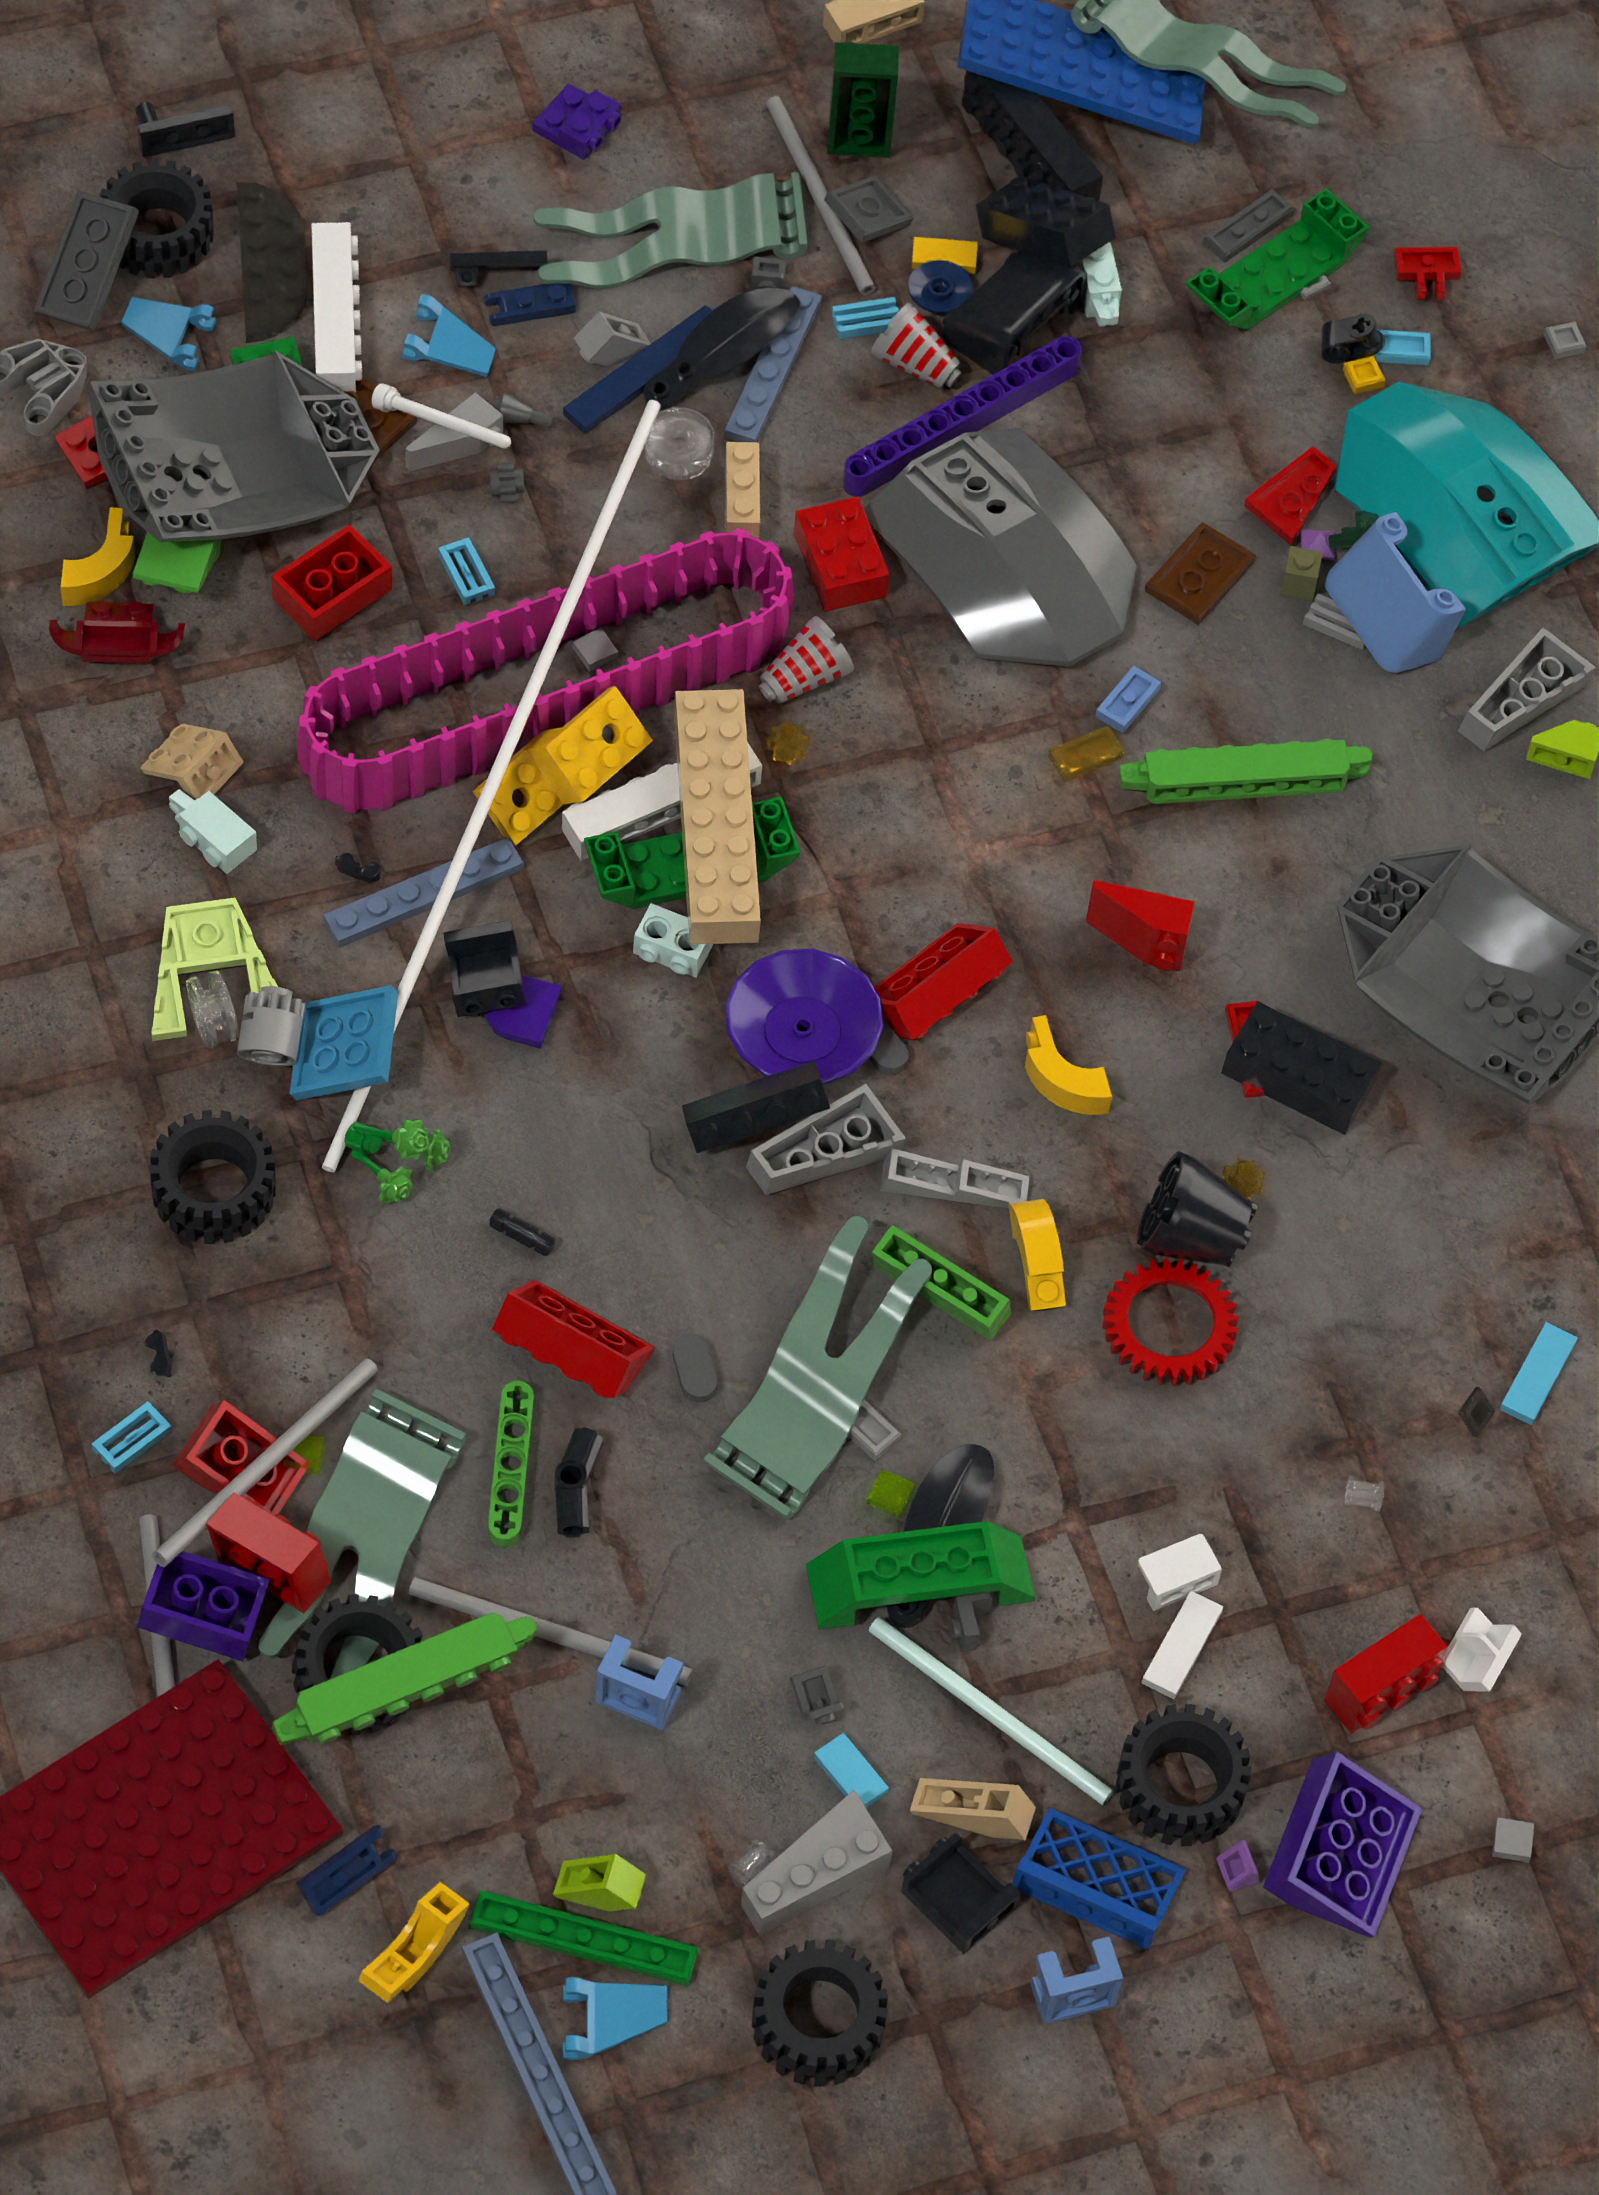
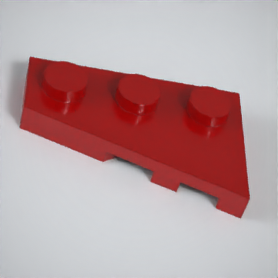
M1312 446L1245 498L1244 507L1291 546L1335 474L1336 465Z

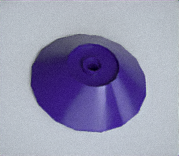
M816 949L781 950L755 961L734 981L725 1004L727 1035L741 1059L765 1077L814 1060L823 1084H828L854 1073L874 1053L884 1027L881 999L867 975L844 958ZM803 1027L807 1028L808 1030L802 1032L799 1031L798 1028Z

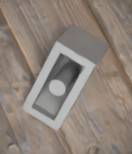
M599 311L574 337L580 347L579 353L585 361L605 367L631 359L651 344L638 323Z

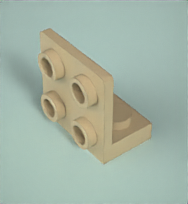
M181 724L173 729L166 741L149 755V759L141 766V770L144 774L178 781L185 794L196 800L207 791L215 794L244 762L226 732Z

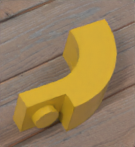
M110 507L106 540L95 554L79 560H63L61 578L62 606H80L86 604V602L100 600L116 590L129 575L135 559L134 536H130V522L124 521L122 508Z
M1046 1015L1033 1017L1031 1030L1026 1032L1028 1049L1025 1069L1036 1089L1049 1101L1066 1110L1087 1115L1109 1114L1112 1094L1104 1067L1088 1069L1077 1067L1067 1062L1055 1047Z
M1044 1199L1008 1203L1012 1236L1019 1246L1024 1268L1029 1310L1066 1306L1062 1277L1064 1266L1055 1221L1048 1203Z
M439 1882L417 1902L416 1908L404 1929L384 1952L362 1970L358 1981L387 2003L402 1990L408 1992L432 1966L449 1943L464 1918L469 1903Z

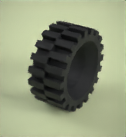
M149 159L150 166L145 167L142 166L141 161L132 163L133 170L130 172L125 167L118 170V180L111 176L106 182L107 189L102 188L100 197L135 207L139 210V213L150 209L170 210L180 215L186 221V224L179 230L164 235H146L132 230L119 267L123 269L128 264L129 273L138 276L140 270L146 272V278L155 279V272H163L164 278L172 277V270L178 269L180 274L189 271V262L195 267L202 262L201 253L207 256L210 251V242L213 243V207L208 185L203 186V178L198 173L192 177L191 168L185 165L178 170L176 169V162L167 160L166 166H159L158 159Z
M212 1110L202 1111V1119L195 1120L193 1113L183 1116L184 1125L181 1127L174 1121L168 1126V1137L161 1133L156 1140L157 1149L152 1148L150 1155L151 1165L149 1167L152 1200L154 1207H158V1216L163 1223L169 1220L170 1230L177 1235L182 1229H185L186 1239L193 1242L196 1241L197 1235L204 1236L205 1244H214V1236H223L224 1243L234 1241L233 1233L237 1231L240 1232L242 1237L247 1236L251 1233V1222L259 1227L265 1221L264 1211L270 1213L273 1207V1197H276L275 1160L268 1138L263 1140V1132L257 1125L249 1130V1119L241 1115L236 1122L232 1121L231 1112L221 1110L220 1118H213ZM210 1159L231 1162L239 1167L247 1177V1182L239 1194L229 1200L215 1203L200 1202L192 1199L182 1190L179 1183L184 1173L190 1167Z
M359 1594L348 1595L346 1603L341 1604L339 1597L330 1601L325 1611L320 1607L313 1614L311 1622L307 1621L301 1632L292 1662V1674H295L293 1682L295 1692L297 1693L328 1681L323 1667V1655L336 1641L349 1636L367 1637L379 1643L390 1655L421 1642L423 1635L420 1628L417 1627L412 1630L410 1624L413 1618L406 1611L401 1616L396 1614L397 1604L388 1600L385 1607L378 1605L379 1596L369 1594L366 1602H359ZM413 1701L409 1703L410 1707L401 1713L405 1715L411 1708ZM388 1712L374 1717L376 1721L367 1726L369 1727L370 1734L380 1731L384 1723H387L389 1727L396 1723L401 1713L389 1716ZM352 1726L350 1727V1735H360L362 1729L355 1730Z
M1176 1704L1167 1705L1163 1716H1160L1157 1709L1147 1714L1145 1723L1139 1720L1133 1726L1132 1734H1128L1125 1739L1116 1773L1118 1774L1116 1793L1121 1792L1119 1804L1122 1811L1131 1808L1128 1820L1134 1827L1142 1821L1145 1824L1143 1834L1149 1838H1152L1155 1831L1163 1834L1161 1843L1171 1845L1173 1837L1181 1838V1846H1191L1195 1836H1198L1200 1843L1204 1844L1211 1840L1213 1830L1218 1836L1226 1832L1229 1821L1234 1823L1239 1815L1251 1778L1252 1767L1248 1766L1251 1756L1248 1748L1241 1750L1244 1741L1241 1733L1237 1731L1230 1735L1232 1723L1224 1717L1220 1723L1213 1720L1215 1711L1208 1708L1205 1709L1204 1715L1196 1714V1705L1186 1704L1184 1712H1177ZM1173 1752L1189 1753L1202 1759L1211 1768L1217 1781V1790L1209 1799L1196 1805L1183 1806L1173 1804L1163 1799L1153 1789L1147 1774L1148 1767L1162 1755Z
M815 1940L805 1941L804 1951L798 1952L795 1944L786 1948L784 1960L777 1954L770 1960L769 1972L763 1969L759 1977L758 1987L755 1989L752 2028H755L754 2041L756 2046L763 2045L762 2057L767 2064L774 2059L777 2061L775 2070L777 2073L784 2077L787 2071L791 2070L795 2072L793 2082L802 2085L804 2084L805 2076L814 2077V2087H824L826 2077H832L834 2085L844 2083L847 2071H850L852 2076L856 2077L862 2072L864 2061L869 2065L876 2057L877 2047L880 2048L883 2041L888 2008H886L888 2001L887 1990L881 1989L883 1978L878 1970L870 1974L872 1962L865 1955L859 1961L854 1959V1948L846 1945L843 1953L835 1951L836 1941L826 1940L824 1949H816ZM811 1981L830 1982L841 1987L849 1994L855 2004L857 2017L851 2027L838 2036L826 2039L812 2038L800 2033L788 2021L783 2008L786 1997L796 1987Z

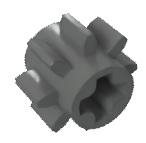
M513 461L498 462V470L490 471L492 496L500 495L501 503L517 501L516 494L525 493L523 468L514 469Z

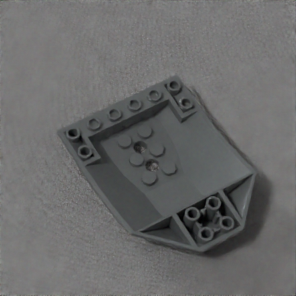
M276 350L268 356L205 372L155 379L90 381L87 385L98 456L122 510L159 542L215 540L249 536L310 523L346 509L380 450L353 397ZM193 469L204 471L209 479L204 480L201 476L194 474Z
M1019 428L967 432L911 461L864 508L872 531L901 558L936 598L973 648L976 658L1070 667L1124 636L1137 571L1136 563L1116 531L1093 502L1068 474ZM974 486V487H976V488H983V489H981V490H971L970 488ZM991 505L1004 506L1006 508L1003 512L997 514L987 510Z
M1471 844L1375 858L1337 903L1338 915L1355 985L1386 1015L1415 1037L1470 1073L1530 1105L1565 1080L1599 1039V938L1568 921L1530 896L1471 849ZM1499 995L1505 997L1508 1000V1004L1505 1007L1495 1008L1488 1001L1491 997ZM1524 1015H1530L1536 1021L1525 1024L1519 1021V1018Z

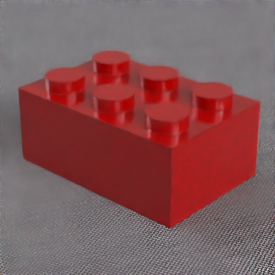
M858 496L795 511L794 537L824 612L887 598L889 572Z
M350 524L271 576L272 599L314 642L392 590V566Z
M233 1492L206 1523L219 1563L270 1579L266 1592L303 1614L331 1583L326 1567L327 1562L323 1557L319 1539L308 1531L302 1533L292 1527L291 1523L282 1515L276 1514L274 1516L268 1513L253 1498L248 1497L245 1499Z
M1420 1613L1333 1671L1324 1701L1350 1734H1353L1360 1728L1368 1730L1381 1719V1714L1389 1709L1393 1711L1400 1709L1410 1700V1695L1419 1689L1421 1692H1425L1438 1682V1674L1444 1665L1443 1660L1448 1646Z

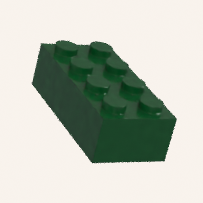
M835 42L827 154L890 158L898 83L899 46Z

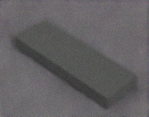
M1271 189L1204 236L1203 244L1226 263L1293 215L1294 207Z

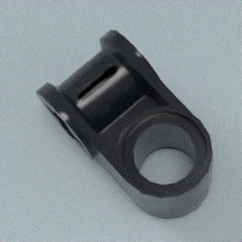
M1359 314L1346 319L1332 320L1326 322L1321 328V355L1329 363H1342L1350 359L1372 356L1380 352L1385 345L1384 335L1376 329V321L1369 314Z

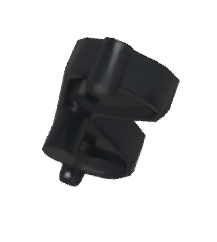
M343 853L340 857L336 856L335 858L337 869L345 875L365 882H374L381 878L380 866L376 862L360 868V864L354 861L350 853Z
M154 1330L144 1342L146 1347L157 1351L150 1365V1372L157 1376L170 1378L172 1376L170 1373L172 1369L170 1358H173L174 1353L168 1350L165 1334Z

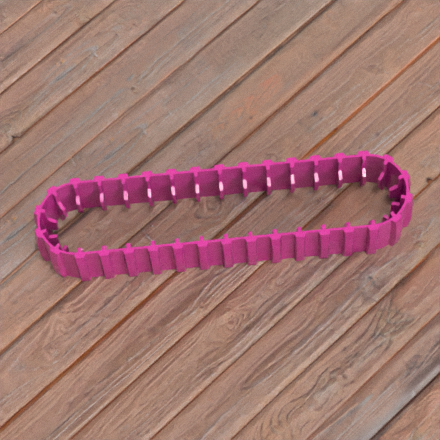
M736 528L734 532L718 534L708 531L700 534L699 540L685 545L678 542L670 545L669 551L655 556L648 553L640 556L639 562L626 567L620 564L610 567L607 574L596 578L588 576L561 641L581 633L586 635L592 629L611 622L619 626L621 625L622 618L643 610L646 615L651 614V607L673 599L676 604L681 603V596L702 588L708 593L711 591V585L734 584V590H738L739 585L748 587L754 592L759 593L762 607L758 611V616H756L754 611L749 612V619L726 627L724 623H720L718 631L695 639L693 634L688 635V642L667 650L661 645L657 647V654L655 653L635 662L632 657L627 658V665L603 673L600 668L596 670V676L574 685L568 680L565 681V688L544 696L538 693L512 757L543 730L565 726L609 687L616 686L634 714L639 715V710L653 704L657 707L668 704L670 698L675 697V691L700 690L701 686L714 681L717 684L730 680V675L746 670L748 673L760 669V663L772 654L778 655L787 637L794 598L791 568L784 566L779 557V548L771 541L765 543L758 538L750 536L748 530ZM560 587L548 590L547 596L531 601L529 598L518 601L515 608L504 612L499 610L486 613L485 619L471 624L464 621L456 624L455 630L442 635L434 632L424 636L423 642L412 646L399 645L393 648V653L379 658H376L374 655L362 659V664L345 670L343 667L330 671L331 676L322 681L318 686H310L304 695L303 714L298 719L296 736L299 764L302 774H308L310 778L312 793L320 801L327 799L334 804L342 806L343 812L356 814L358 810L374 808L385 811L393 808V802L410 797L412 800L422 797L425 790L438 785L446 788L455 784V779L470 773L474 776L485 773L486 767L493 765L518 706L510 708L509 704L506 703L503 705V711L480 720L477 715L472 716V722L451 731H448L446 726L442 727L441 734L419 743H416L414 738L410 739L409 746L385 755L383 750L378 751V758L368 760H355L353 753H349L348 758L338 756L335 750L330 752L327 733L332 734L334 726L337 724L340 725L341 729L345 728L346 721L370 712L371 716L375 717L377 716V709L401 701L403 706L407 705L408 698L425 691L432 690L433 694L438 693L439 686L460 678L463 679L464 683L469 682V675L493 667L496 672L500 670L501 663L523 655L525 660L530 659V652L544 647L568 588L562 590Z

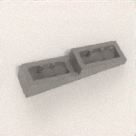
M892 1148L884 1160L880 1191L1009 1209L1008 1203L1027 1201L1030 1176L965 1159L959 1165Z

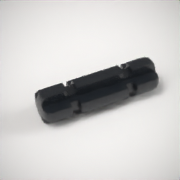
M497 1208L493 1212L489 1220L491 1228L499 1232L506 1231V1236L528 1248L534 1246V1251L543 1256H548L555 1245V1238L545 1232L538 1233V1228L516 1216L510 1218V1213L503 1209Z

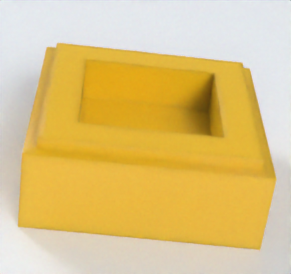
M1374 355L1344 363L1342 370L1354 394L1384 387L1385 378Z

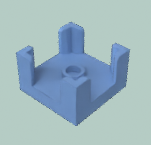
M615 1634L597 1670L595 1703L663 1731L681 1695V1687L676 1684L683 1671V1662L666 1657L655 1680L649 1679L621 1666L631 1646V1641Z
M1110 1937L1097 1939L1092 1942L1097 1959L1095 1965L1088 1966L1085 1973L1066 1978L1063 1976L1054 1951L1036 1955L1035 1963L1040 1979L1038 1976L1032 1977L1030 1985L1044 2025L1116 2006L1123 1976Z

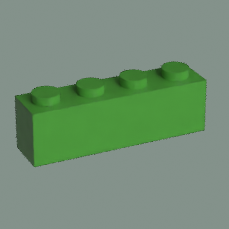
M891 1225L872 1251L874 1267L895 1281L916 1259L927 1260L931 1265L932 1274L918 1295L990 1342L1011 1315L1010 1300L894 1225Z

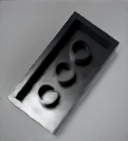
M1024 176L1013 178L1009 184L998 191L988 194L987 198L975 205L983 239L1068 267L1074 266L1116 238L1109 204L1091 197L1072 193L1069 190L1050 186L1047 183L1037 182Z
M1257 1001L1226 1054L1221 1074L1243 1084V1081H1246L1252 1086L1262 1089L1264 1091L1263 1095L1346 1135L1375 1084L1381 1062Z

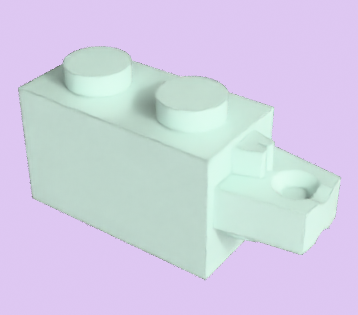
M1111 242L1075 264L1087 272L1083 299L1086 317H1095L1099 326L1116 325L1119 318L1122 289Z
M180 789L169 796V806L176 814L175 820L179 823L181 838L187 845H194L198 848L211 866H218L228 874L257 851L256 831L210 791H207L196 800L190 798Z

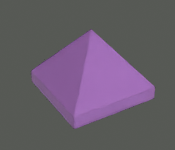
M1301 529V548L1323 552L1321 560H1334V531Z

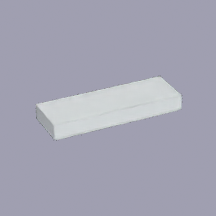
M1190 1591L1142 1679V1684L1175 1699L1223 1611V1606Z

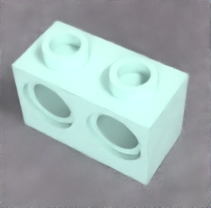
M651 903L634 934L633 953L647 962H657L670 967L678 974H688L696 978L713 944H689L688 917ZM655 935H656V936H661L662 938L656 939V938H652L651 936H655ZM683 948H691L693 950L685 951Z

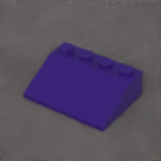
M1338 1752L1313 1759L1263 1888L1294 1908L1366 1937H1374L1422 1808Z

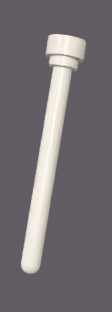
M381 383L373 392L372 406L378 410L389 412L390 410L395 411L397 409L501 448H508L511 444V439L507 435L403 398L395 387Z

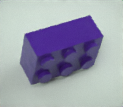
M182 1551L166 1567L157 1564L141 1608L137 1628L243 1662L270 1579Z

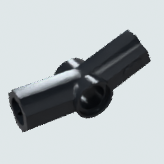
M586 1427L574 1429L562 1461L555 1469L554 1492L556 1497L557 1534L564 1535L566 1538L580 1537L583 1534L589 1533L587 1483L603 1446L604 1437L597 1434L595 1430ZM572 1478L577 1480L578 1483L569 1485L563 1481Z

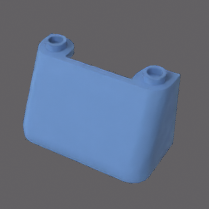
M1397 512L1378 518L1331 568L1324 583L1327 592L1376 662L1386 671L1393 673L1403 672L1440 661L1466 611L1460 600L1451 591L1442 588L1427 591L1395 547V545L1403 542L1407 535V527Z

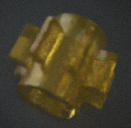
M785 721L778 728L775 726L771 727V737L767 738L766 748L774 750V761L780 760L791 765V762L797 758L804 759L805 748L809 745V736L802 735L801 724L797 726Z
M1236 1158L1233 1167L1224 1166L1223 1180L1248 1199H1250L1252 1194L1261 1195L1263 1188L1261 1182H1263L1265 1173L1264 1171L1257 1170L1254 1160L1250 1162Z

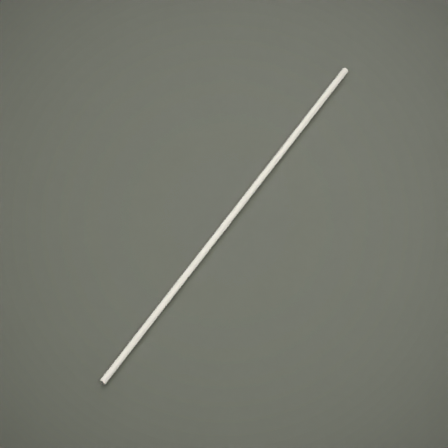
M649 400L399 984L394 1032L659 412L661 404L655 400ZM371 1086L354 1090L323 1162L322 1168L331 1173L335 1172L346 1147L345 1134L349 1126L357 1121Z

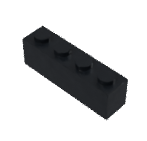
M814 1060L684 1104L682 1109L697 1153L830 1109V1105Z

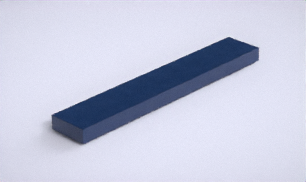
M704 305L563 407V415L584 434L589 432L644 392L646 383L677 358L686 338L713 310Z

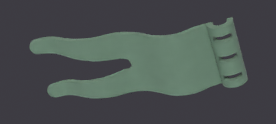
M1079 0L1071 12L1072 21L1080 31L1093 34L1103 27L1114 38L1120 48L1137 63L1157 70H1183L1197 74L1207 80L1229 103L1250 113L1284 116L1307 128L1316 127L1319 121L1315 113L1297 102L1272 99L1253 92L1242 84L1219 55L1224 54L1228 56L1246 73L1269 84L1279 86H1313L1335 96H1341L1346 89L1344 82L1327 72L1317 69L1291 68L1274 62L1265 56L1246 35L1231 27L1219 24H1194L1178 19L1170 14L1159 0Z
M791 172V178L786 182H776L774 180V173L758 174L732 186L717 190L702 191L683 187H663L647 192L618 209L603 213H588L560 207L540 208L534 213V223L538 227L567 229L598 238L625 235L651 223H656L659 226L657 232L649 235L633 248L617 257L599 262L562 261L542 265L539 268L538 277L545 284H575L593 289H606L627 284L650 270L668 263L686 262L701 266L726 265L744 260L758 252L773 249V253L780 258L793 259L803 255L808 248L799 172Z
M860 1216L851 1217L834 1238L806 1296L788 1325L762 1385L747 1407L736 1417L721 1436V1442L713 1454L708 1452L703 1459L705 1465L787 1521L802 1507L811 1486L833 1462L845 1443L877 1371L886 1358L916 1296L932 1274L931 1265L927 1260L916 1259L892 1285L875 1314L858 1337L844 1351L842 1356L839 1358L829 1357L825 1352L826 1343L834 1324L856 1254L868 1233V1223ZM736 1449L740 1452V1455L733 1466L729 1467L726 1463ZM764 1468L767 1473L757 1486L753 1481L761 1469ZM790 1486L794 1489L793 1494L783 1504L780 1502V1499Z
M375 1389L373 1392L372 1400L366 1413L361 1411L354 1422L335 1471L315 1506L307 1531L315 1535L321 1543L320 1547L323 1557L327 1562L326 1567L330 1579H332L341 1553L344 1550L354 1551L359 1557L355 1594H359V1602H366L370 1594L379 1596L377 1604L385 1607L388 1600L393 1602L398 1577L406 1554L424 1522L446 1468L450 1469L458 1459L467 1435L465 1432L378 1389ZM385 1407L390 1410L386 1421L382 1422L378 1419ZM413 1422L419 1424L414 1437L408 1434ZM442 1437H445L449 1440L445 1449L441 1451L437 1448ZM328 1586L304 1614L284 1602L259 1641V1651L262 1656L272 1659L280 1654L296 1632L312 1616ZM362 1636L346 1637L330 1679L368 1664L375 1654L379 1643Z

